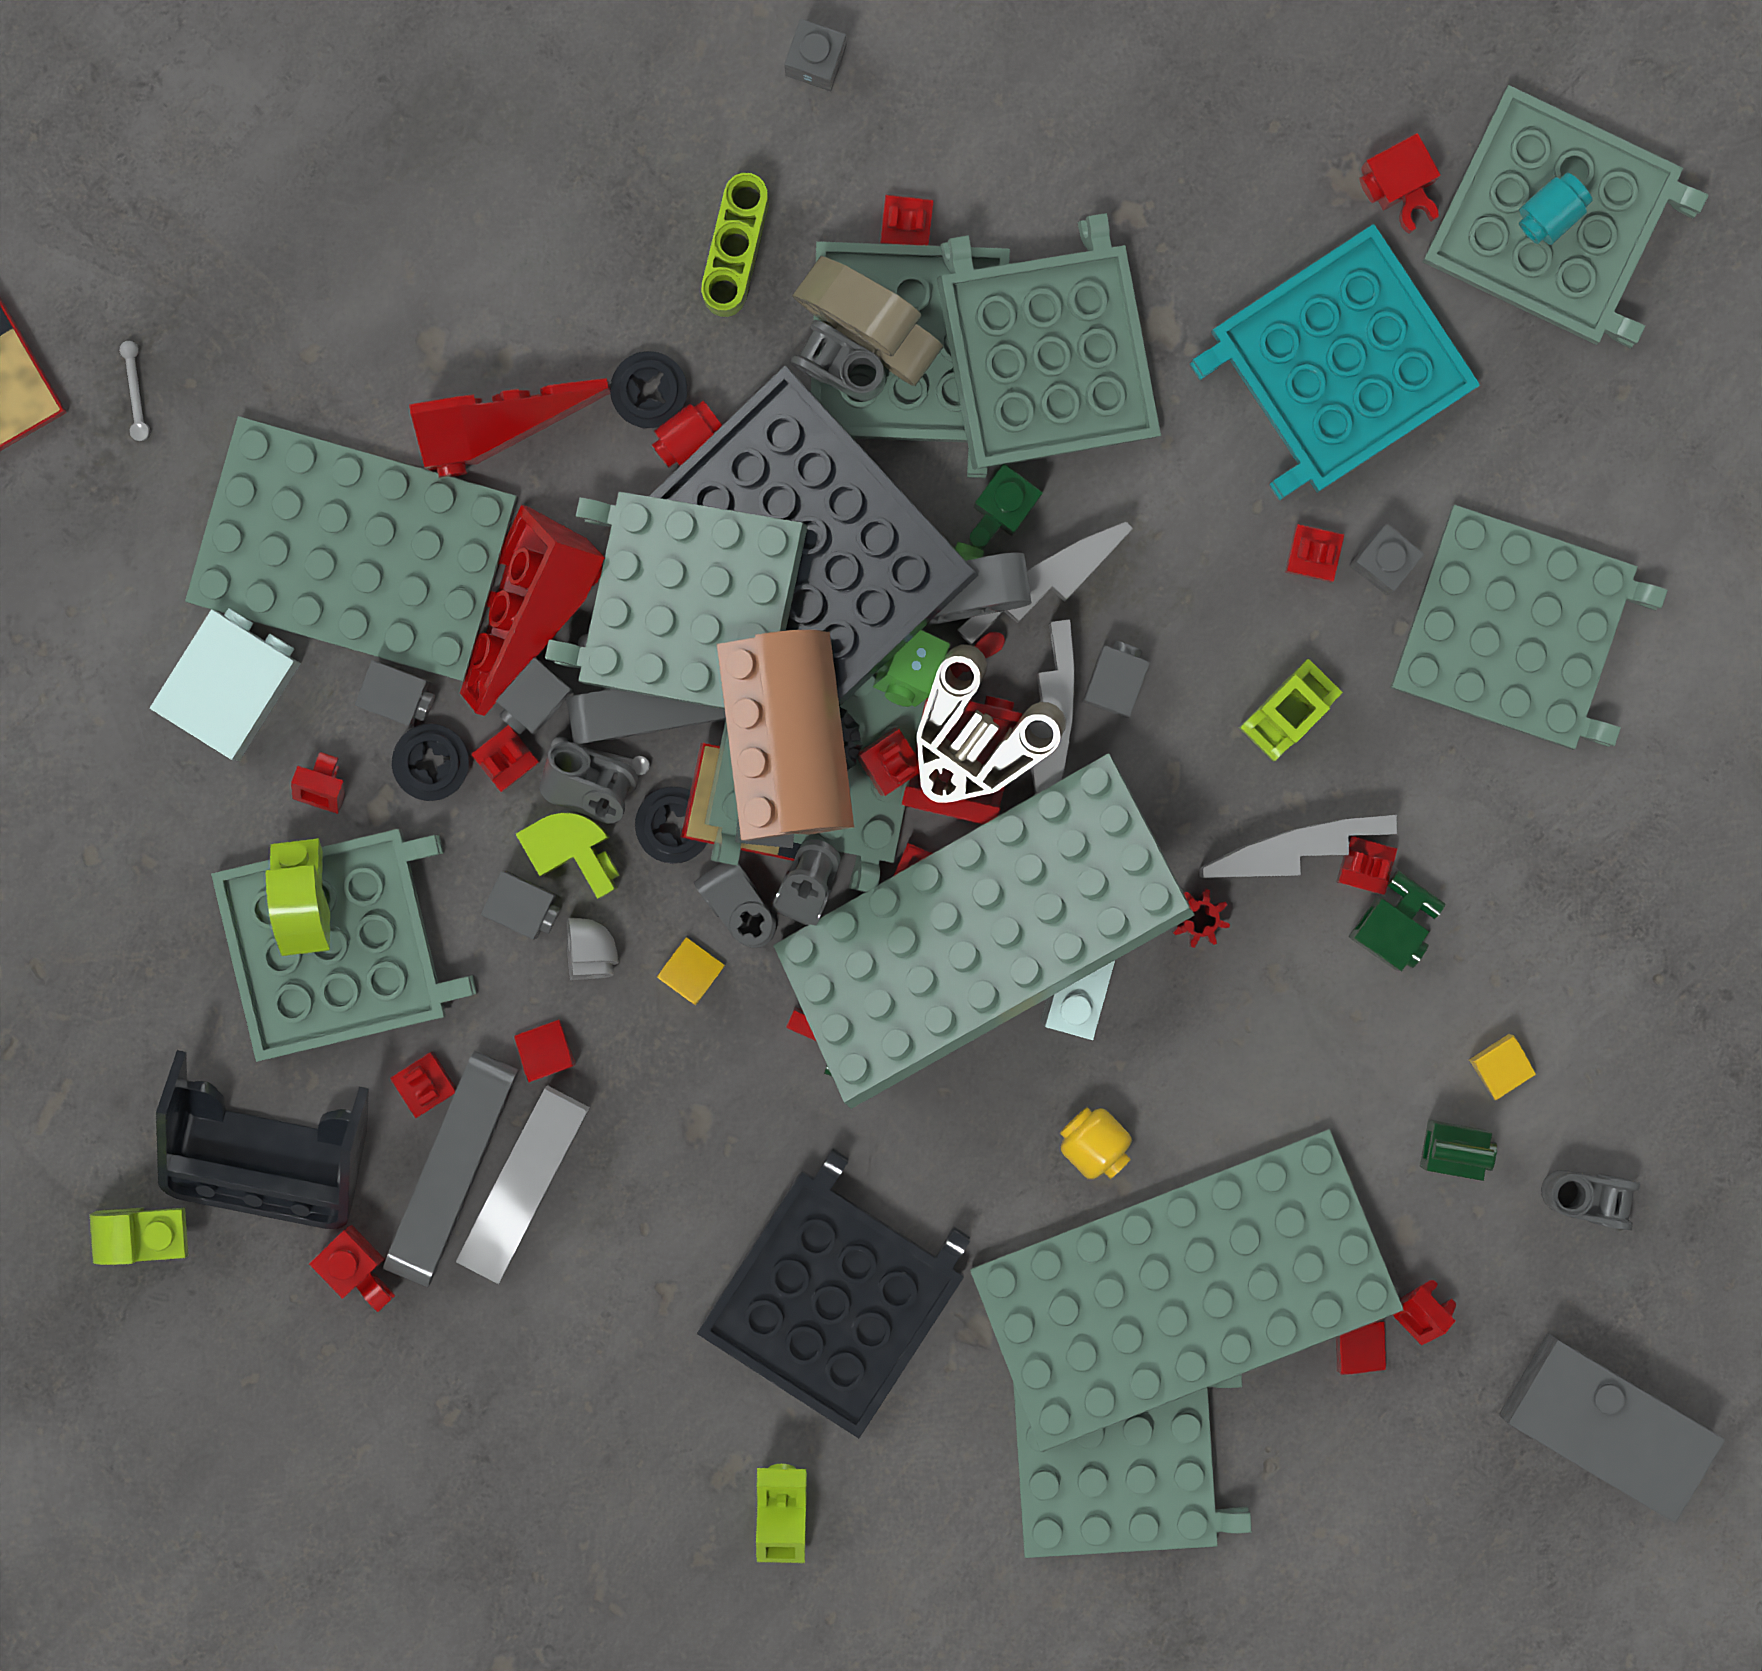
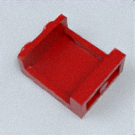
M986 696L984 704L970 701L945 738L953 742L976 710L983 715L986 713L991 716L993 722L999 725L1000 728L976 759L983 765L1008 730L1014 728L1022 717V713L1013 711L1014 702ZM927 698L926 701H925L923 713H924V710H925V707H926L928 698ZM916 745L915 754L918 758V746ZM944 768L938 778L947 783L949 778H952L953 773ZM919 773L910 779L909 787L905 786L901 805L984 825L999 816L1004 787L994 793L949 803H937L929 799L923 792Z

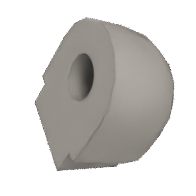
M567 918V952L570 980L599 979L613 976V965L618 964L619 960L616 944L606 927L594 920Z

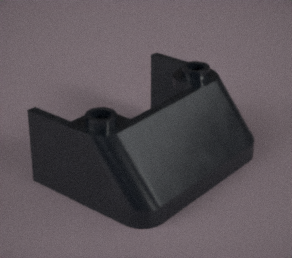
M177 1050L156 1110L158 1185L167 1195L183 1201L323 1229L342 1228L347 1224L351 1212L367 1134L369 1088L359 1086L352 1111L337 1109L323 1114L317 1129L225 1110V1098L213 1084L206 1081L193 1082L187 1080V1052Z

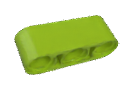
M740 173L733 176L724 189L702 280L701 293L706 307L713 314L720 317H729L737 314L745 304L769 207V197L765 183L759 176L752 173ZM744 187L755 189L760 194L758 204L751 209L737 207L733 202V198L739 189ZM732 234L745 236L749 241L746 252L737 257L729 256L722 250L723 241ZM729 281L737 287V295L731 302L720 304L711 298V290L717 282Z

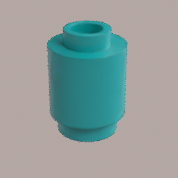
M1567 172L1560 179L1554 177L1519 209L1523 218L1519 222V226L1534 243L1539 244L1543 240L1547 244L1552 245L1587 213L1586 207L1593 201L1592 196L1586 187L1572 174Z

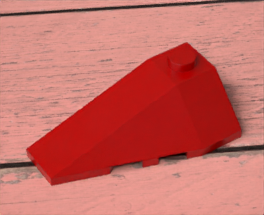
M607 378L553 384L540 388V394L532 396L530 390H505L500 392V394L493 395L492 402L483 403L482 398H475L474 394L409 404L424 467L428 471H437L438 478L467 474L466 466L479 464L609 395L610 383Z
M524 505L520 506L505 539L499 559V564L505 565L498 593L490 591L486 607L490 608L488 628L486 633H480L477 636L465 682L463 681L460 694L475 713L483 716L489 712L496 704V700L529 662L534 657L536 658L548 644L549 640L556 635L584 603L591 587L598 582L601 576L602 563L605 559L587 538Z

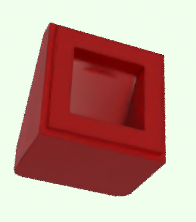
M560 1019L514 1036L528 1083L576 1065Z
M1376 1321L1336 1337L1337 1371L1340 1375L1386 1370L1384 1321Z

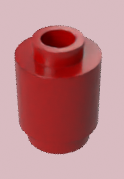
M701 401L695 407L689 404L653 431L658 440L652 444V447L668 468L675 463L680 467L722 424L704 401Z

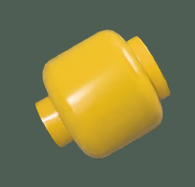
M1088 1107L1084 1108L1060 1132L1064 1137L1061 1143V1152L1087 1179H1095L1103 1173L1111 1179L1131 1160L1125 1153L1132 1142L1130 1134L1104 1108H1098L1094 1111H1091Z

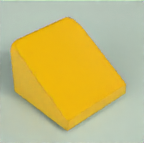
M686 937L657 975V978L688 1001L697 1005L725 965Z
M1511 1034L1506 1035L1469 1059L1495 1101L1536 1075L1519 1042Z

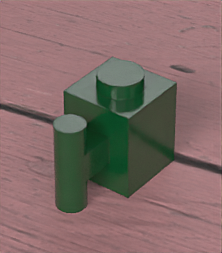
M1003 464L974 504L973 508L984 516L972 530L969 537V545L983 550L999 528L1012 536L1039 501L1043 492Z
M1397 871L1387 886L1402 896L1399 902L1393 907L1382 898H1375L1348 937L1394 970L1402 972L1406 965L1414 968L1429 947L1424 942L1429 931L1412 919L1419 909L1433 919H1436L1446 904L1406 875Z
M1428 1120L1420 1167L1430 1172L1484 1181L1485 1171H1492L1494 1168L1497 1143L1491 1142L1492 1133L1487 1130Z

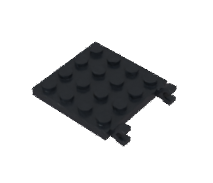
M833 1148L815 1177L803 1170L800 1172L699 1328L697 1335L859 1439L963 1280L964 1274L953 1267L969 1245L970 1236L953 1227L938 1254L935 1256L831 1189L849 1162L848 1157Z

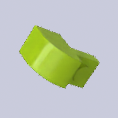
M558 813L542 818L516 833L539 876H544L568 861L575 859L597 899L618 889L613 879L620 875L606 851L598 854L594 846L610 838L606 830L596 821L579 814Z
M319 838L271 844L270 870H265L266 894L272 930L281 956L330 950V910L322 889L323 850Z
M144 1207L100 1210L89 1214L94 1264H133L137 1261L178 1259L189 1256L185 1208L144 1210Z
M774 1464L768 1468H757V1562L805 1563L806 1469H796L789 1464Z

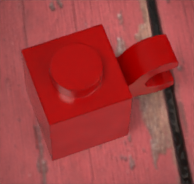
M1418 133L1366 160L1363 164L1361 171L1364 175L1359 180L1364 193L1371 203L1378 201L1384 211L1403 201L1399 221L1405 232L1410 234L1416 230L1415 223L1411 219V212L1414 209L1425 211L1430 222L1439 217L1437 206L1427 197L1423 189L1434 184L1441 175Z
M353 1225L343 1230L309 1263L342 1299L356 1287L370 1306L379 1312L396 1296L373 1272L385 1258Z

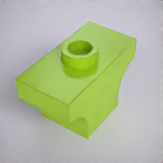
M1306 659L1239 729L1274 762L1310 730L1343 692L1311 660Z

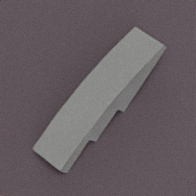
M1127 522L1121 523L1079 540L1038 563L1027 571L1032 603L1025 607L1004 612L1018 624L1050 589L1065 602L1133 528ZM1002 612L971 617L958 629L957 634L969 645H972Z
M1070 619L1055 621L1049 624L1055 671L1037 674L1040 702L1052 703L1063 712L1066 719V729L1057 748L1050 755L1031 767L1035 795L1061 781L1065 769L1072 726L1074 660ZM1045 721L1029 724L1032 733L1039 738H1049L1054 735L1052 727Z
M1397 815L1340 819L1292 829L1242 846L1199 867V877L1301 875L1300 856L1349 855L1348 835L1397 834Z
M548 1085L545 1087L456 1260L457 1263L497 1284L500 1283L590 1107Z

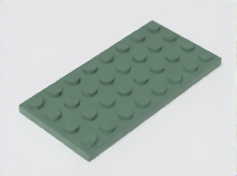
M1108 753L877 885L868 892L819 919L817 926L808 925L773 946L844 1103L852 1109L1191 918L1195 914L1120 770Z
M1330 1129L970 1269L1040 1452L1047 1451L1403 1311Z

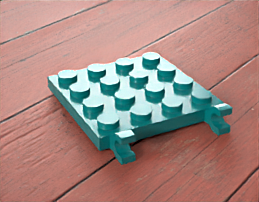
M1375 224L1366 228L1214 328L1211 333L1218 344L1194 358L1193 362L1189 364L1198 379L1202 380L1230 360L1298 465L1269 484L1279 501L1308 481L1318 493L1480 386Z

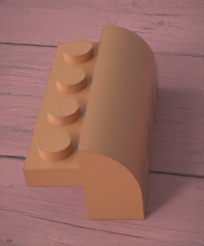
M820 630L778 631L757 634L755 638L717 644L741 840L751 841L790 834L810 835L854 828L830 632Z

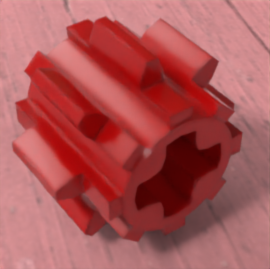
M1209 889L1203 890L1199 900H1194L1188 892H1183L1192 911H1198L1200 904L1206 906L1205 914L1212 916L1210 926L1202 925L1199 932L1193 931L1194 923L1185 920L1177 925L1172 933L1174 935H1180L1185 932L1189 933V947L1192 948L1196 947L1200 937H1205L1209 943L1216 945L1215 930L1218 927H1230V924L1220 920L1219 912L1227 906V903L1218 902L1211 904Z

